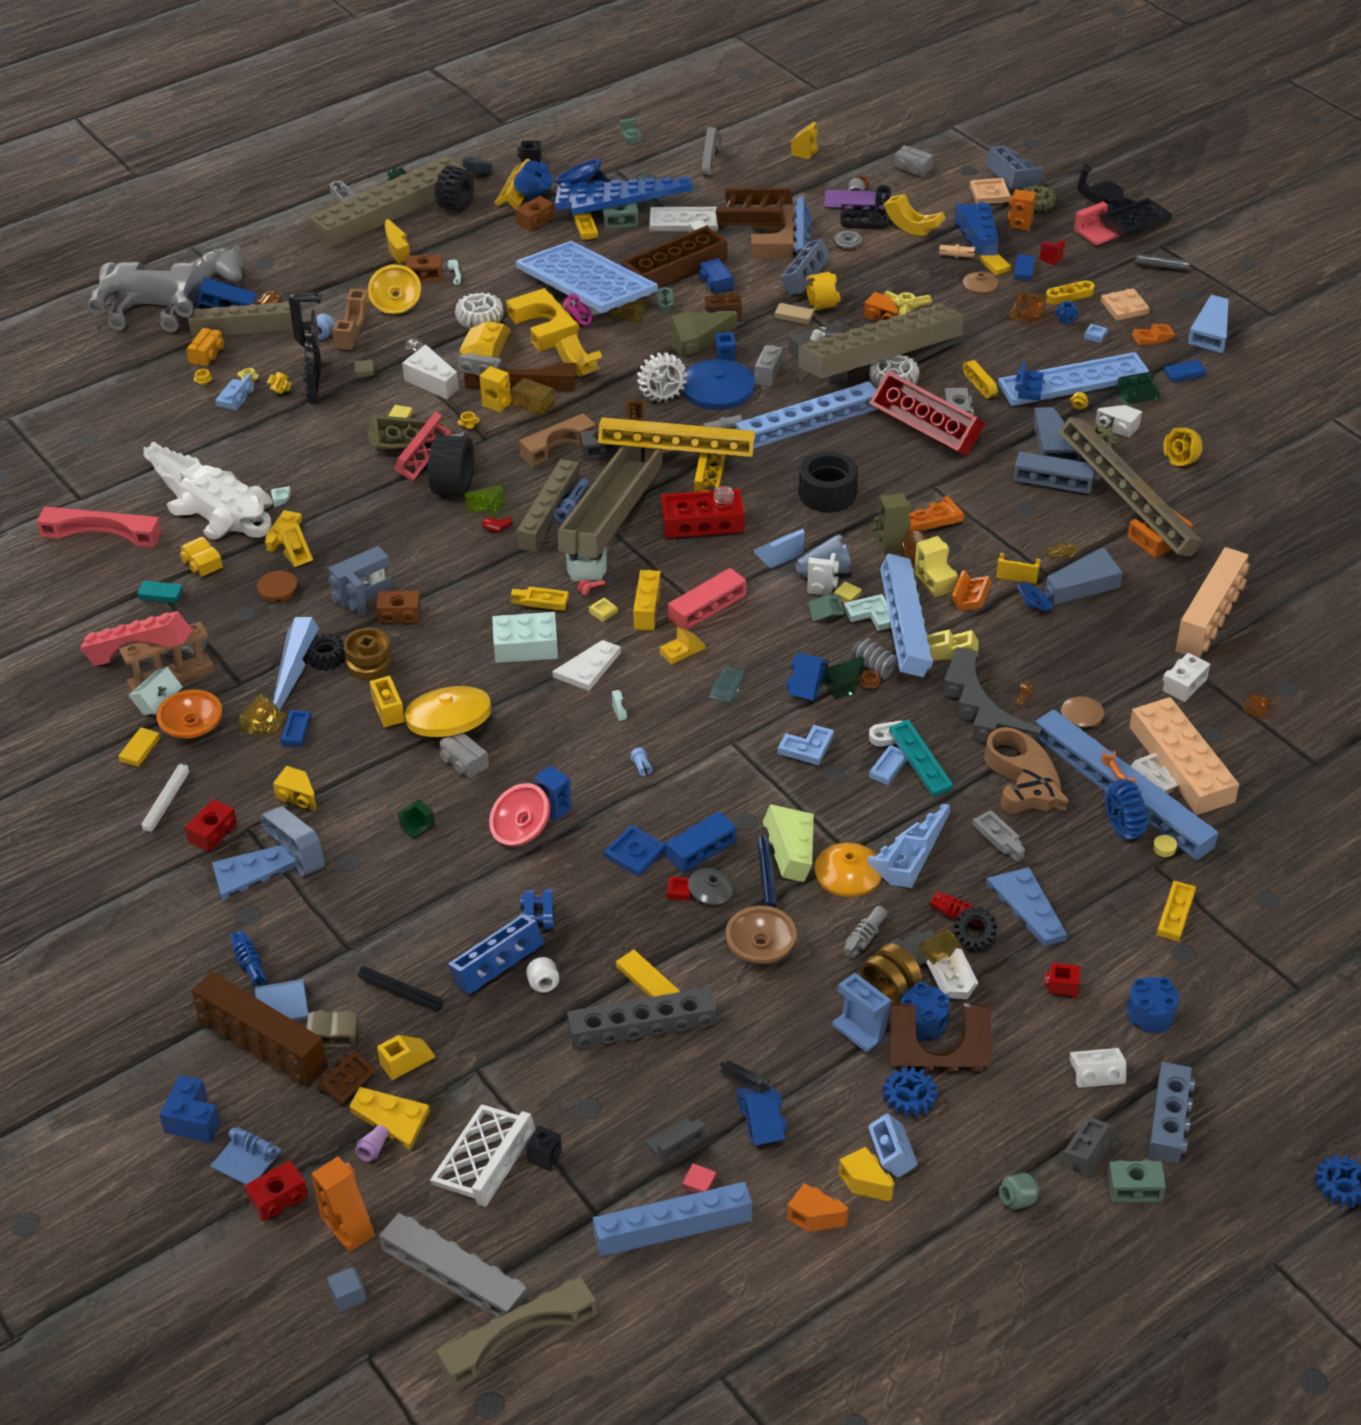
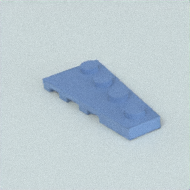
M804 197L797 198V205L795 206L797 216L795 218V226L797 231L794 234L797 244L794 245L796 254H799L807 242L811 241L810 232H812V226L810 224L813 223V218Z
M283 845L212 862L222 901L230 898L229 894L239 890L241 893L249 889V885L260 881L263 883L269 880L270 876L277 872L282 874L296 868L293 853Z
M1029 867L986 879V885L998 893V898L1012 908V912L1017 918L1023 919L1026 927L1044 946L1066 941L1067 933Z

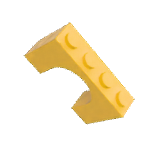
M545 288L506 300L507 316L514 324L534 318H547L551 320L530 328L531 343L539 352L555 347L559 340L574 334L578 337V323L570 317V314L562 308L561 304Z

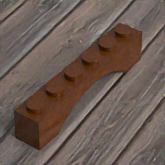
M558 362L551 366L531 370L500 367V370L509 373L510 389L575 392L577 363ZM464 373L465 387L480 388V375Z

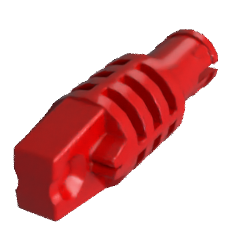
M940 892L934 894L930 905L943 915L956 920L958 914H961L965 908L966 910L971 906L976 908L975 905H970L968 902H963L961 899ZM975 920L970 922L974 925H977L985 929L984 924L980 921Z

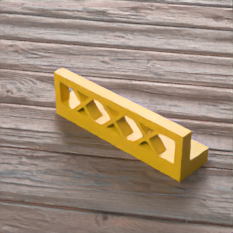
M529 159L514 168L494 203L497 207L505 201L514 209L520 206L525 194H520L516 190L514 178L524 164L530 161Z
M700 452L694 481L695 492L711 491L704 490L709 486L715 490L720 489L725 454L714 455L713 453ZM714 462H716V463L718 464V465L715 466V467H712V466L710 465V464H712V463H714ZM714 474L716 477L709 479L707 476Z

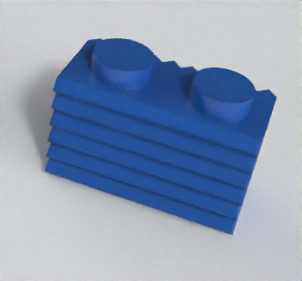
M719 258L700 263L699 277L705 281L707 288L711 289L712 293L717 294L734 289V277Z

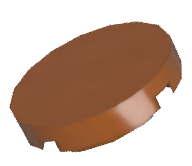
M273 571L263 575L258 580L257 590L259 596L265 601L276 603V600H281L283 602L294 597L298 591V582L292 573Z

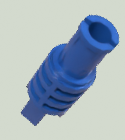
M244 930L230 934L233 952L241 969L248 973L253 986L258 987L257 979L260 986L263 985L267 978L260 967L261 958L253 942Z

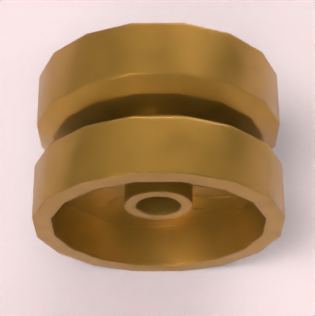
M370 627L361 628L351 632L346 637L343 644L347 671L351 676L360 680H375L385 676L391 670L393 663L390 641L384 631Z
M893 943L885 944L860 967L861 978L892 1000L891 1003L901 1002V998L907 990L914 987L916 983L922 982L921 970L915 959L908 951Z

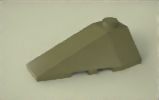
M686 311L671 316L672 347L681 357L701 351L715 342V333H728L737 328V312L717 311L716 313H708L707 311H702L701 313H694L693 311Z
M373 415L367 428L369 444L380 449L395 450L405 448L428 420ZM446 421L439 422L440 425L447 428ZM434 430L435 436L438 434L444 435L438 430Z

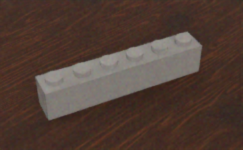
M398 1213L379 1235L383 1251L495 1318L502 1317L512 1312L517 1306L527 1304L528 1302L527 1289L520 1280L509 1278L498 1267L487 1265L477 1255L463 1251L458 1244L453 1241H446L433 1229H426L419 1225L412 1217H406Z

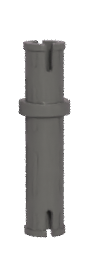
M1137 253L1136 265L1140 264L1151 266V268L1160 267L1187 272L1189 269L1190 260L1156 256L1157 254L1152 256ZM1148 259V260L1161 261V263L1150 262V261H1145V260ZM1164 262L1177 263V264H1179V266H1178V265H1171V264H1164Z

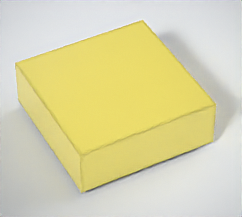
M394 405L388 416L410 418L413 414V408Z
M844 582L834 591L833 595H840L841 602L846 603L857 600L862 595V589Z
M602 598L589 606V613L604 622L618 613V607L606 598Z

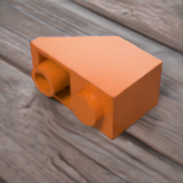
M874 292L865 302L864 318L878 322L879 320H888L893 316H898V309L889 296Z
M804 1183L787 1205V1220L808 1232L843 1227L848 1223L849 1208L840 1200H834L823 1194L820 1189Z

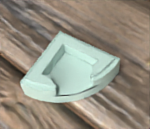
M290 486L271 490L274 507L282 505L289 500L291 496Z
M616 690L612 691V706L618 720L621 721L626 719L627 713L626 709L622 706L623 696L621 691Z

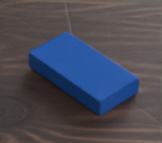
M1018 254L1014 279L1031 281L1035 256Z
M1199 360L1165 366L1164 373L1171 382L1205 376L1206 369Z
M290 710L281 737V746L303 747L312 718L311 711Z

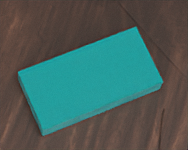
M143 581L137 592V597L141 600L177 603L183 592V586L181 584Z

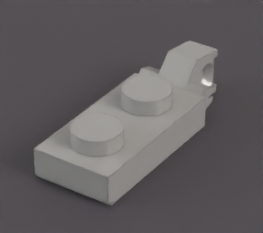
M990 810L973 819L972 825L1002 853H1008L1016 862L1024 859L1025 848L1021 845L1019 835L993 811Z

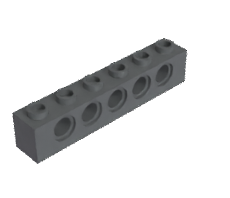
M706 987L567 1011L573 1049L588 1048L595 1045L611 1044L618 1041L635 1040L641 1037L658 1036L664 1033L681 1032L687 1029L716 1025V1006L711 988Z

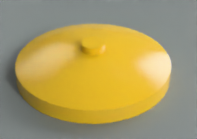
M452 686L436 689L416 698L406 708L405 718L408 728L416 734L428 737H446L461 734L479 726L490 716L492 707L490 697L483 690L468 686Z

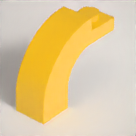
M906 194L892 196L883 204L890 219L900 229L917 236L927 235L932 229L938 228L945 219L943 212L931 215L919 214L909 204Z
M576 334L561 339L555 344L563 363H577V376H584L599 370L597 361L602 358L600 350L587 354L583 350Z

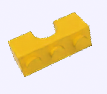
M640 570L633 609L634 629L655 630L656 608L661 592V571Z

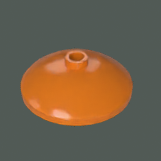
M185 690L171 695L161 703L157 710V722L161 730L170 736L184 739L195 738L208 733L217 726L222 718V706L219 699L207 691Z

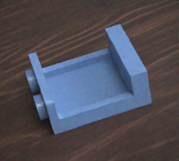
M854 973L838 984L837 991L845 999L842 1014L833 1020L832 1026L865 1052H869L884 1041L892 1000Z

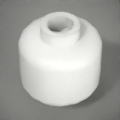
M539 957L529 963L526 971L529 984L536 992L547 993L556 988L559 983L560 976L557 967L549 958Z

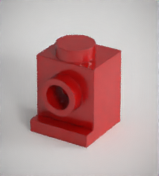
M1051 963L1050 972H1045L1044 986L1049 987L1048 993L1072 996V999H1077L1080 985V966Z

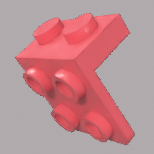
M1104 202L1076 212L1074 230L1094 245H1100L1120 237L1116 231L1100 221L1101 215L1107 213L1108 205Z

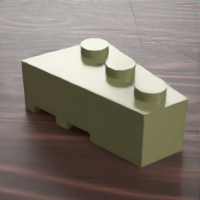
M904 493L881 496L876 510L879 513V517L874 518V523L877 524L876 527H872L871 531L883 556L906 552L907 543H909L908 528L911 525L909 512L912 511L911 502L906 499Z

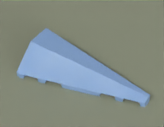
M295 617L287 632L272 704L273 711H280L305 667L302 658L319 630L312 617Z
M940 805V810L935 814L929 813L926 815L924 822L921 824L917 822L895 838V843L889 847L883 846L877 856H869L868 864L890 885L912 888L950 814V805Z

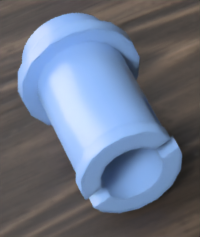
M642 748L634 749L631 752V761L636 764L641 776H646L644 768L649 775L653 768L647 759L646 750Z

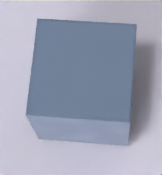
M354 1267L327 1278L330 1294L339 1313L367 1300L365 1288Z

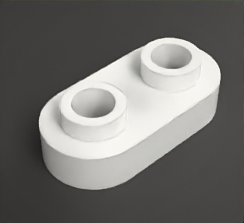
M902 721L872 726L869 730V741L875 746L896 744L889 733V727Z

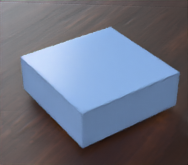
M1090 324L1084 333V339L1102 343L1108 329Z

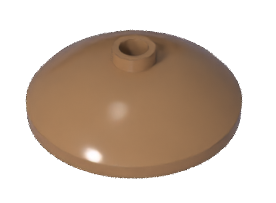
M769 906L745 908L737 912L729 920L726 927V942L730 950L739 958L753 963H771L784 958L792 951L797 939V930L793 920L783 911Z

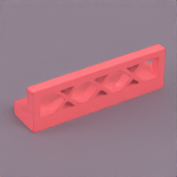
M435 411L396 462L394 470L413 482L428 464V454H430L431 448L426 449L424 443H433L435 438L434 430L436 429L444 435H450L452 432L439 424L442 417L441 414ZM415 454H423L425 460H416ZM414 466V474L406 470L405 467Z

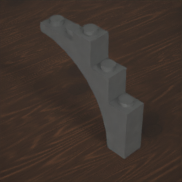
M956 647L944 679L943 696L960 699L957 717L975 721L972 740L987 743L988 736L992 731L1008 727L1029 735L1039 744L1042 727L1011 716L987 697L976 676L977 651Z

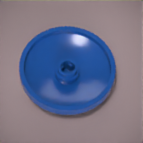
M711 359L696 363L686 370L687 376L684 378L687 380V383L682 384L684 390H681L683 396L698 407L724 410L740 406L752 397L755 391V378L746 366L738 362L725 359Z

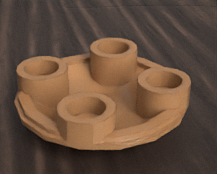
M1078 696L1070 698L1063 703L1061 714L1077 727L1096 728L1101 725L1104 709L1096 700Z

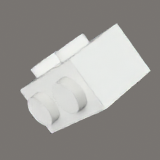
M1187 653L1182 659L1177 660L1171 670H1167L1164 674L1163 691L1185 702L1207 680L1210 663Z

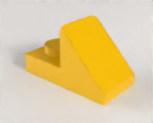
M298 523L278 530L285 547L283 553L293 567L313 560Z
M677 627V639L660 646V654L672 665L705 649L706 645L694 633Z

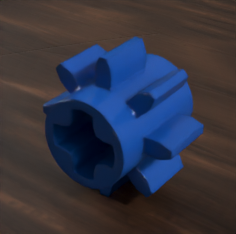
M1065 301L1059 304V308H1056L1055 316L1059 317L1058 320L1061 323L1070 324L1078 317L1079 309H1075L1076 305L1074 303Z

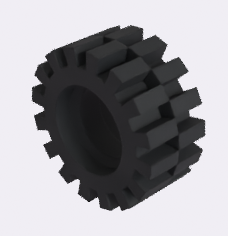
M323 633L321 637L316 635L307 650L309 664L313 668L317 667L319 671L324 668V671H328V668L334 670L335 666L340 667L341 663H344V659H346L342 638H338V635L332 637V633H328L327 636Z
M971 906L968 910L965 908L961 914H958L957 920L954 923L956 940L959 941L962 947L965 946L966 950L970 951V949H973L974 952H978L979 949H982V951L986 950V947H990L996 939L997 922L994 915L990 914L987 909L983 910L980 906L978 908ZM977 920L984 924L985 932L983 935L972 937L967 933L966 927L971 921Z

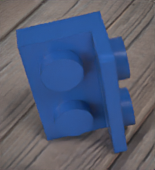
M1022 362V368L1017 370L1015 391H1018V399L1040 401L1044 372L1025 371L1026 362Z

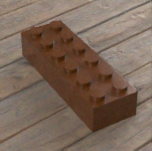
M706 225L622 260V266L658 284L659 288L699 271L701 262L704 263L705 261L717 258L721 261L727 259L728 241Z
M211 971L192 989L193 1003L198 1014L197 1019L204 1027L209 1026L222 1038L227 1037L232 1040L237 1047L248 1050L258 1060H264L276 1071H282L287 1074L295 1083H301L309 1087L328 1068L322 1037Z

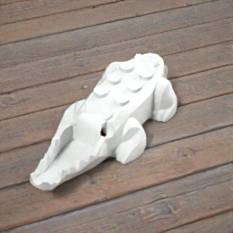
M152 442L148 448L144 447L143 456L154 466L167 487L177 496L176 500L167 503L169 511L175 516L197 513L209 521V525L206 526L203 532L209 539L217 540L229 531L244 532L250 537H262L270 531L272 527L271 518L264 510L270 507L273 502L259 486L247 487V485L237 480L231 471H222L220 468L207 465L202 466L197 458L190 455L184 456L181 453L177 454L175 451L171 452L167 447L162 448L156 442ZM261 522L262 524L260 526H255L253 523Z

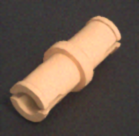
M940 244L939 250L947 251H939V256H954L955 258L975 257V253H968L975 252V247L960 246V244H956V246Z

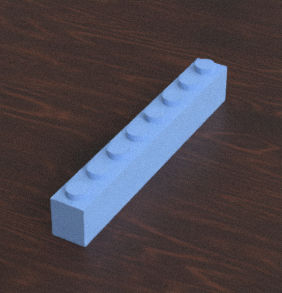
M887 554L880 571L900 672L924 677L927 670H930L932 667L933 658L930 655V645L928 644L927 631H925L924 618L921 612L922 606L919 603V593H917L916 580L914 579V569L910 559Z

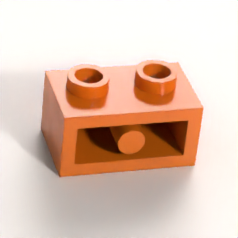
M1016 189L1014 195L1010 196L1009 206H1011V210H1009L1007 220L1010 221L1009 228L1030 231L1033 223L1036 192Z

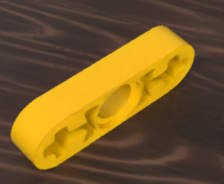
M1080 281L1050 288L1046 292V302L1056 305L1065 301L1090 297L1094 294L1095 285L1091 281Z
M975 360L964 362L963 371L965 376L986 399L997 396L998 388L996 383Z

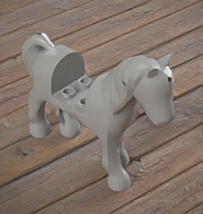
M237 245L231 250L228 248L214 249L212 252H207L190 263H174L170 271L145 270L141 262L106 263L100 269L98 287L91 293L87 308L91 313L100 315L105 310L106 300L117 293L118 297L111 302V309L108 311L107 317L110 328L121 331L126 326V317L123 313L133 305L167 306L166 309L160 312V325L165 331L174 332L179 325V320L176 317L177 314L182 317L192 315L193 304L198 300L199 290L204 277L208 279L217 277L231 285H235L243 278L242 268L245 265V258L239 253L240 246Z

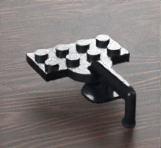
M1088 164L1082 166L1077 184L1078 192L1095 204L1104 202L1108 205L1107 213L1101 215L1100 221L1116 231L1120 236L1127 237L1171 220L1173 214L1150 198L1137 202L1124 197V189L1113 182L1106 181L1090 187L1086 184V180L1092 168Z
M322 293L292 294L289 297L294 338L305 348L303 381L307 384L305 386V395L309 397L310 404H318L321 355L316 310L312 309L311 321L304 322L301 302H318L320 304Z

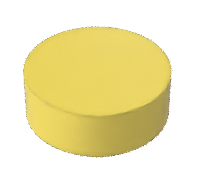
M1160 835L1155 838L1153 850L1157 855L1170 857L1175 854L1177 842L1173 837Z

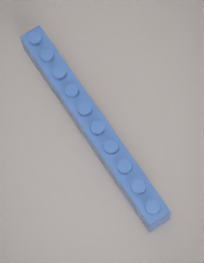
M1053 709L1035 721V725L1042 727L1040 742L1104 791L1108 784L1118 780L1110 766L1104 765L1101 762L1103 750H1105V754L1108 756L1113 755V752L1106 749L1097 740L1082 731L1081 728L1071 723L1065 716ZM1115 756V763L1125 777L1136 778V783L1134 784L1141 791L1150 826L1162 835L1173 837L1177 842V846L1196 861L1215 848L1218 832L1212 826L1205 823L1196 814L1189 811L1161 788L1154 785L1145 776L1130 767L1129 764Z

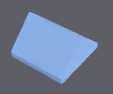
M804 530L795 531L753 549L754 553L771 569L803 555Z
M304 979L255 988L257 999L294 1021L308 1019Z

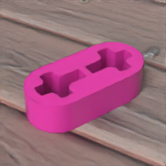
M569 295L564 300L565 309L579 326H587L592 321L591 312L580 301L578 295ZM575 300L576 303L573 306H570L569 303ZM586 315L587 318L581 321L580 318Z

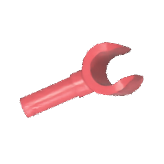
M581 580L577 590L582 591L583 595H588L591 588L605 585V581L589 582Z

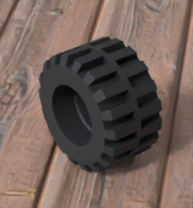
M447 165L443 168L435 186V200L438 205L459 212L465 210L474 193L473 173L470 170L453 165Z

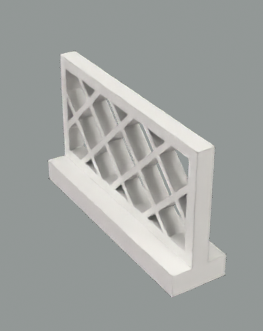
M481 1104L430 1179L431 1184L475 1198L478 1205L486 1207L535 1131L531 1114L522 1111L520 1115H516ZM484 1114L494 1117V1120L480 1125V1120ZM507 1122L514 1123L509 1129L502 1131L500 1128L501 1124ZM497 1126L498 1133L484 1137L483 1131ZM480 1132L481 1139L467 1143L471 1135ZM502 1139L499 1147L489 1150L488 1143ZM485 1145V1152L474 1156L471 1155L470 1150ZM468 1152L469 1158L458 1162L454 1161L458 1154ZM489 1158L490 1161L486 1166L476 1169L474 1163ZM472 1164L473 1171L459 1175L457 1169ZM455 1170L456 1177L448 1180L441 1179L444 1174ZM477 1178L472 1188L462 1185L464 1181Z

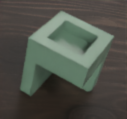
M825 595L808 602L813 621L844 615L840 595Z

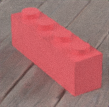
M731 568L719 573L712 579L668 603V619L676 626L688 630L746 596V579Z

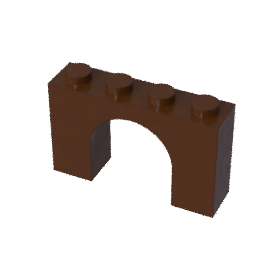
M891 1003L889 1011L890 1066H895V1070H901L902 1067L910 1070V1066H920V1070L930 1071L934 1070V1066H944V1070L957 1071L959 1066L969 1067V1070L983 1071L984 1067H990L991 1007L988 1004H963V1034L959 1043L947 1052L934 1053L924 1049L917 1041L915 1004Z

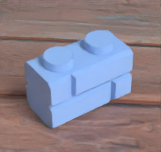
M885 1114L869 1125L868 1128L883 1168L890 1171L896 1177H901L917 1166L918 1163L906 1135L904 1125L901 1122L895 1120L890 1114Z

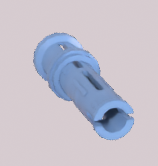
M584 478L579 479L568 498L561 501L560 508L554 512L556 521L563 524L589 488L588 480Z

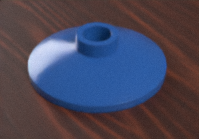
M1019 582L1017 587L1024 598L1023 602L1026 606L1032 609L1036 607L1044 611L1052 609L1051 601L1043 592L1027 582Z

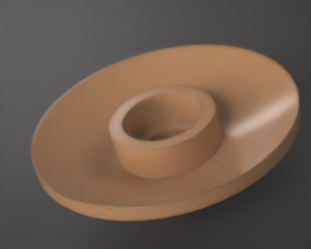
M973 272L964 277L963 286L973 293L985 294L997 289L998 279L990 273Z

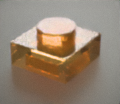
M1251 693L1244 705L1243 712L1264 719L1271 706L1272 699Z

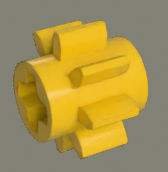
M276 372V375H270L267 382L271 384L270 390L279 394H283L284 391L289 392L292 383L288 382L290 377L280 372Z

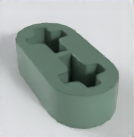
M668 287L659 288L657 291L658 311L662 314H669L674 310L673 291Z

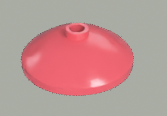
M529 783L518 784L506 790L497 799L490 813L489 827L493 837L501 844L509 847L521 846L536 838L545 827L549 818L550 802L547 794L540 787Z

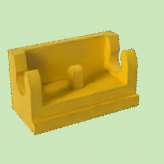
M1000 553L996 578L1037 584L1041 559L1037 558L1035 565L1004 560V553Z

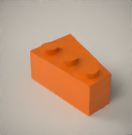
M336 1157L314 1171L312 1178L321 1219L350 1253L376 1235L354 1177H356L354 1169L349 1163L344 1164L339 1157Z

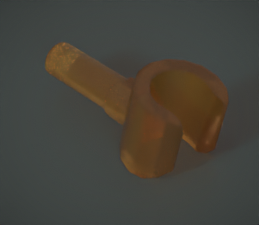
M1026 680L1021 681L1018 686V691L1022 693L1015 704L1017 708L1021 706L1026 696L1032 694V684Z

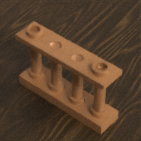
M197 622L189 625L193 631L181 645L167 648L154 643L138 642L120 648L119 651L126 665L131 664L134 674L133 678L127 679L131 693L157 669L168 667L179 683L214 672V664L207 652L203 653L200 640L208 637L202 623ZM192 643L195 657L183 660L180 647ZM172 650L175 663L162 667L160 653ZM152 657L154 670L142 674L139 660Z

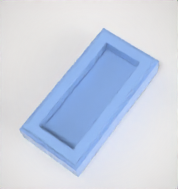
M889 745L870 770L869 778L889 785L907 761L902 751Z

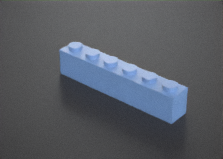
M741 1182L593 1217L594 1237L600 1257L752 1221V1201L746 1183Z

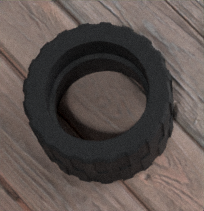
M438 434L433 439L428 461V481L430 490L433 493L461 496L467 494L472 481L474 466V447L469 437Z
M822 451L811 456L809 455L801 462L799 467V496L804 505L819 512L831 513L848 508L856 500L858 467L849 456L834 451Z

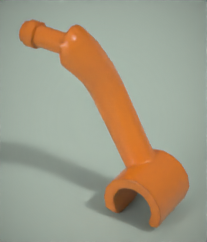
M1103 750L1101 762L1104 765L1110 766L1117 779H1128L1136 783V778L1125 777L1115 763L1116 751H1113V755L1108 756L1105 754V750Z

